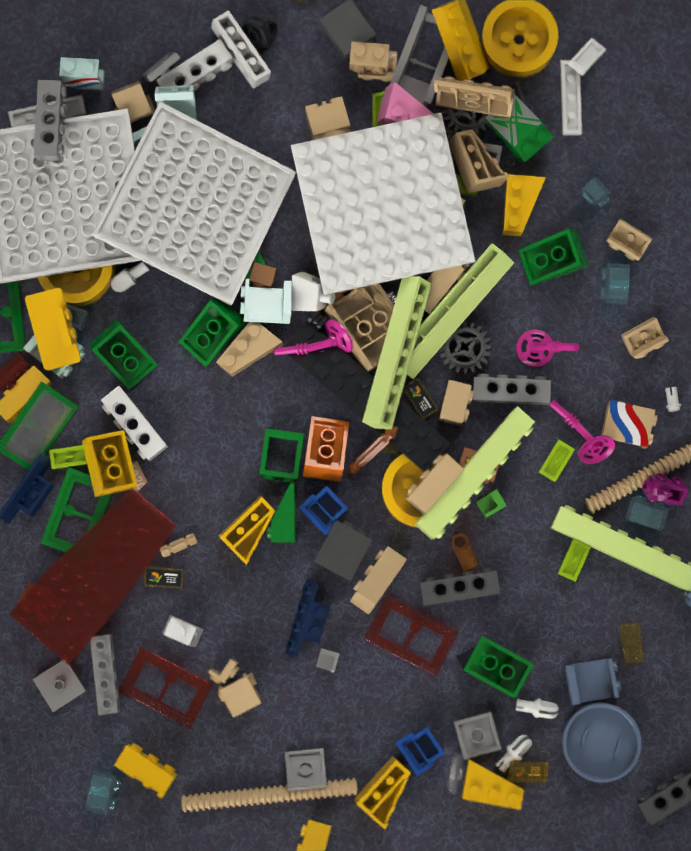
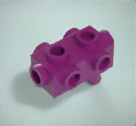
M657 473L656 476L650 475L648 480H645L642 484L643 493L649 501H661L670 506L674 504L682 506L689 490L681 478L673 477L672 479H667L665 475Z

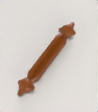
M392 427V430L386 429L385 434L380 435L356 458L355 462L350 463L348 474L359 472L360 467L365 466L389 443L390 439L396 437L398 427Z

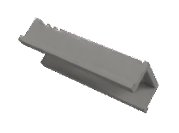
M420 5L390 84L396 82L422 105L427 107L428 104L431 105L435 95L434 80L442 77L449 56L444 47L437 68L419 62L415 58L411 59L424 22L436 24L434 15L427 13L428 7ZM409 61L412 64H418L435 71L431 84L404 75Z

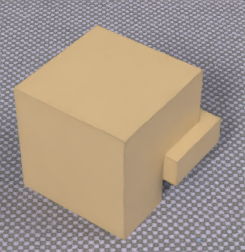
M139 81L111 92L117 106L114 108V111L128 109L131 123L155 113L150 96H145Z
M244 673L242 678L225 687L222 685L218 687V696L222 702L225 701L233 718L261 704L260 696L254 686L257 683L253 673L248 675Z

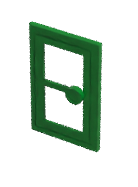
M18 281L7 282L10 306L3 307L0 315L5 318L11 316L14 341L0 342V353L24 352L25 343Z
M68 468L41 544L88 560L112 494L100 496L93 517L75 511L72 505H66L74 482L77 481L90 487L93 486L89 474ZM63 512L66 516L75 514L91 520L82 547L54 537Z

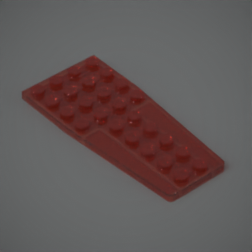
M130 490L45 572L9 615L69 665L107 622L175 528V524L137 491Z

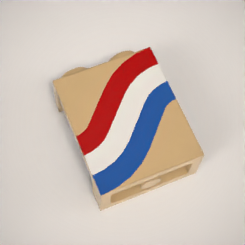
M610 400L607 404L601 435L610 436L615 441L642 446L641 448L646 449L653 441L651 429L652 426L655 427L657 422L655 410Z

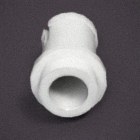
M670 387L666 388V408L669 412L679 411L681 404L678 400L677 387H672L673 395H671Z

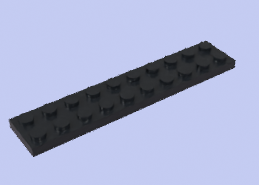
M305 323L284 347L296 346V344L300 345V343H303V345L304 343L311 344L327 340L328 338L320 331H315V327ZM331 346L311 351L308 354L304 352L303 355L301 353L300 355H297V353L287 354L363 419L374 377L337 346ZM401 400L399 401L393 427H398L395 438L390 439L389 443L420 470L425 472L426 469L429 470L434 465L433 461L439 455L445 453L451 446V443ZM373 428L380 435L385 434L386 429Z

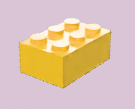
M124 430L87 437L82 441L95 497L131 490L138 486Z

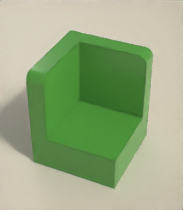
M497 489L476 502L485 518L507 506Z

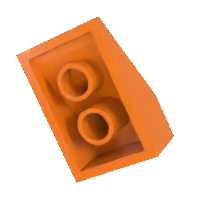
M311 417L303 477L341 482L349 429L348 421Z

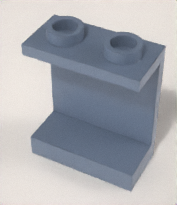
M612 658L564 666L571 705L619 697L618 693L621 692V686L615 677L618 669L616 662H613Z

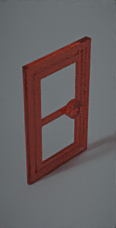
M386 595L364 640L436 677L458 631ZM391 609L414 621L410 624L411 632L403 648L378 635ZM421 625L444 636L432 662L406 650L414 633H418L421 630Z
M140 647L118 692L191 729L213 684ZM145 662L168 673L164 678L166 684L158 700L133 687ZM176 678L198 689L186 714L161 702L169 685H173L176 682Z

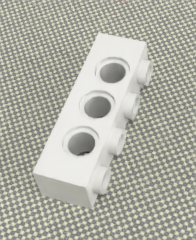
M229 10L213 19L211 29L218 39L222 41L251 87L254 89L269 80L270 69Z
M219 39L158 78V85L160 87L177 86L176 82L182 79L185 80L183 86L194 85L195 91L205 80L209 82L214 79L219 71L222 70L224 72L232 66L233 58ZM211 59L217 61L214 66H209L207 62ZM195 69L201 70L198 76H193L191 73Z
M120 386L101 399L104 403L101 407L108 415L112 414L115 417L113 422L120 430L123 428L127 432V435H125L131 445L135 443L138 446L137 452L143 460L147 458L151 461L168 447ZM125 405L126 412L118 415L117 407ZM131 420H137L138 426L134 430H130L128 427ZM143 435H149L150 441L146 445L140 443V438Z

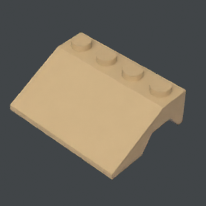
M448 76L444 78L439 77L434 80V91L437 93L436 106L511 118L515 89L509 86L498 87L490 83L479 84L467 79L460 81Z
M380 283L355 288L337 302L329 304L324 310L330 319L339 322L349 333L353 342L351 352L359 365L368 373L377 368L394 309L392 301Z

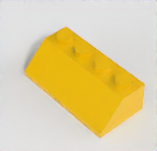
M453 0L432 9L457 80H470L485 73L490 66L466 0Z

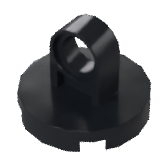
M256 16L243 20L244 25L241 29L258 54L268 51L272 43L271 38L275 37L278 31L276 23L274 21H263ZM268 24H269L270 27H271V32H270L269 29H268V26H267Z

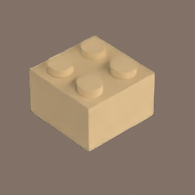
M452 380L448 381L439 417L440 422L461 426L463 422L466 423L469 415V410L466 407L467 404H471L474 391L471 390L472 385Z

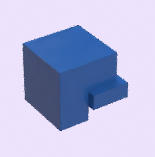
M327 486L316 496L312 494L299 507L325 536L330 532L335 520L338 521L348 510L346 505Z
M424 726L414 734L410 732L396 742V745L417 776L432 767V762L445 754L427 726Z

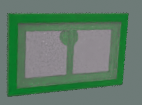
M41 381L0 440V452L29 470L34 460L41 453L46 456L79 406Z

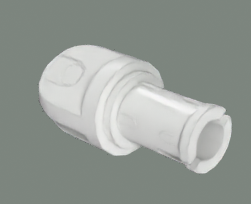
M141 261L131 269L124 268L111 279L112 289L116 292H123L135 285L136 279L150 270L148 265Z
M517 698L516 711L533 713L534 718H555L558 715L557 711L559 708L555 703L541 701L539 698L535 702Z
M527 735L519 736L511 745L506 747L507 753L496 763V766L505 773L515 760L521 761L523 759L522 756L532 746L531 739H528Z

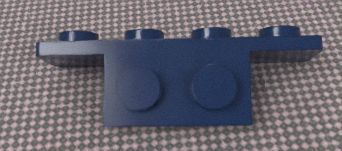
M41 453L34 460L33 465L23 476L22 481L13 491L10 499L0 511L1 520L10 523L19 509L34 517L55 486L42 477L51 464L50 458Z
M307 579L306 584L303 586L302 598L297 606V615L291 627L292 632L286 643L285 653L288 655L298 656L303 639L316 643L320 642L330 606L314 601L319 582Z

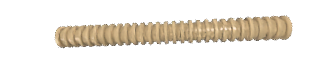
M691 442L690 445L686 444L685 448L681 447L679 451L675 450L674 454L670 453L669 456H664L663 460L660 458L659 462L655 461L653 465L649 464L648 468L643 467L642 471L638 470V473H632V476H627V479L623 478L621 482L617 481L616 485L612 484L610 488L606 487L605 491L602 489L601 493L597 492L595 496L591 495L590 499L586 498L585 504L590 513L594 514L596 510L600 511V508H606V505H611V502L615 503L616 499L621 500L622 496L626 497L628 493L632 494L633 490L641 489L643 482L648 480L650 475L656 476L657 473L669 474V471L673 472L674 468L678 469L680 465L684 466L685 462L690 463Z
M346 778L345 781L343 779H340V781L335 779L334 782L328 780L327 787L288 791L286 784V787L280 785V787L273 786V788L268 786L266 789L264 787H261V789L256 787L255 790H252V788H249V790L243 789V791L237 789L236 792L234 790H231V792L226 790L225 793H222V791H219V793L213 792V794L207 792L206 795L204 793H201V795L195 794L194 796L189 794L187 797L183 795L181 802L182 810L185 813L187 810H190V812H193L195 809L196 811H199V809L205 811V808H208V810H211V808L217 809V807L223 809L225 806L226 808L230 806L235 808L236 805L239 807L242 805L248 806V804L253 806L255 803L257 805L263 803L264 805L266 802L272 804L274 801L275 803H278V801L284 803V800H287V802H290V800L296 801V799L302 801L304 798L305 800H308V798L314 800V797L320 799V797L326 798V796H330L332 798L334 795L336 797H339V795L344 797L345 794H348V796H351V794L357 795L358 791L356 779L352 778V780H349V778Z

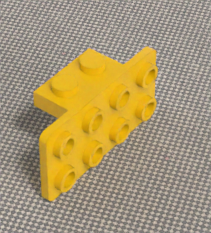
M55 288L26 296L25 302L44 369L51 370L80 362L81 356L76 341L77 334L72 327V315L67 308L63 290Z

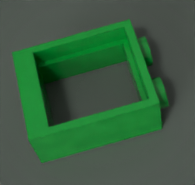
M274 429L265 430L259 473L263 476L264 480L275 481V477L283 478L282 482L294 483V480H298L304 433ZM270 438L298 442L294 474L266 470Z

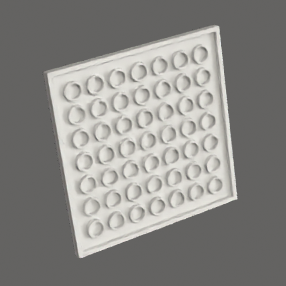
M160 102L92 236L232 305L296 172Z
M128 109L62 119L65 133L64 136H61L64 152L63 155H60V161L37 160L35 158V124L0 129V284L140 261V259L92 236L135 152ZM49 121V122H46V123H47V124H52V123H54V121ZM48 136L45 142L51 143L54 140V136Z
M442 113L291 145L324 295L475 262Z

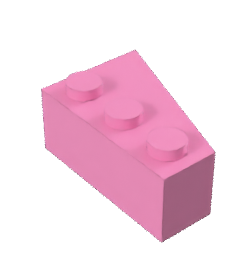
M394 82L385 88L377 123L386 125L432 115L433 113Z

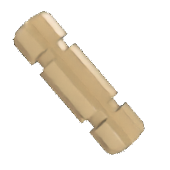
M191 533L186 535L187 538L182 537L169 543V546L166 544L160 547L162 556L168 557L172 552L177 553L188 548L187 545L192 546L196 544L197 539L195 535Z

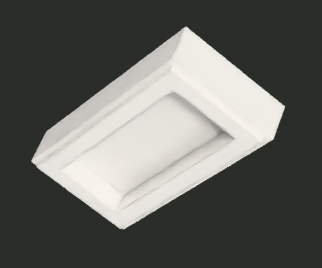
M591 38L571 59L569 65L583 76L604 54L606 49Z

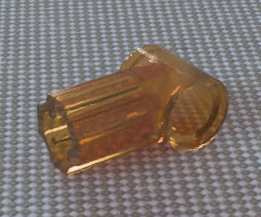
M462 533L454 534L450 539V545L463 571L465 572L478 566L479 563L469 544L468 537ZM458 536L464 539L462 547H457L454 543L455 538Z

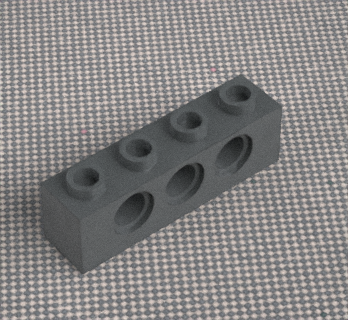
M492 568L480 569L481 573L473 574V571L461 572L462 576L454 577V574L442 575L441 580H435L434 577L423 578V582L420 583L423 606L500 594L497 571H492ZM476 578H481L484 582L481 589H476L473 585V581ZM462 581L465 588L462 592H457L454 589L455 582ZM437 584L445 586L446 591L443 595H438L435 592Z
M691 766L689 767L690 770L685 774L682 772L672 777V782L668 784L664 782L656 787L657 791L650 794L648 792L639 798L640 801L637 802V805L650 825L655 824L691 802V787L688 785V780L691 778ZM675 787H679L681 790L678 797H673L671 793ZM659 797L664 799L662 807L655 806V800Z

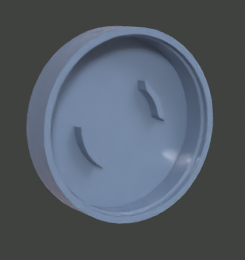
M592 703L583 706L570 716L563 729L561 740L566 761L576 773L590 781L600 783L616 781L633 769L640 756L641 735L638 726L627 712L617 706L608 703Z

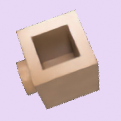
M254 262L249 282L253 284L252 287L273 288L277 269Z

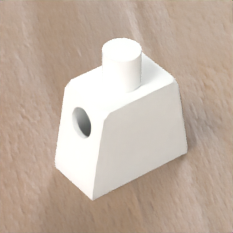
M305 272L292 275L291 311H319L326 308L327 303H334L335 293L324 295L320 278Z
M170 615L162 633L188 646L196 647L204 629Z

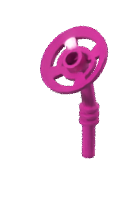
M329 319L325 324L328 334L327 340L311 344L304 343L303 345V343H300V345L296 344V346L274 348L275 355L295 353L303 355L304 352L308 354L311 351L331 346H337L343 352L349 353L353 349V342L347 330L339 322Z
M536 329L523 333L516 345L519 359L530 367L544 366L551 360L554 352L579 350L578 343L553 341L546 332ZM538 334L543 336L544 338L542 339L540 337H531V335ZM525 339L528 343L526 345V352L522 353L521 345ZM545 350L549 351L547 357L543 354ZM527 358L540 359V362H531Z
M555 400L549 404L551 408L565 419L564 422H568L571 428H575L585 438L586 442L580 447L578 457L583 463H598L612 454L615 442L610 436L601 435L593 437L579 422L580 419H576V416H573V413L566 411ZM604 446H608L607 449L599 455Z

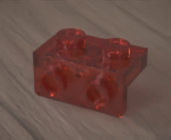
M19 353L0 370V391L5 392L7 389L10 391L16 385V381L32 367Z

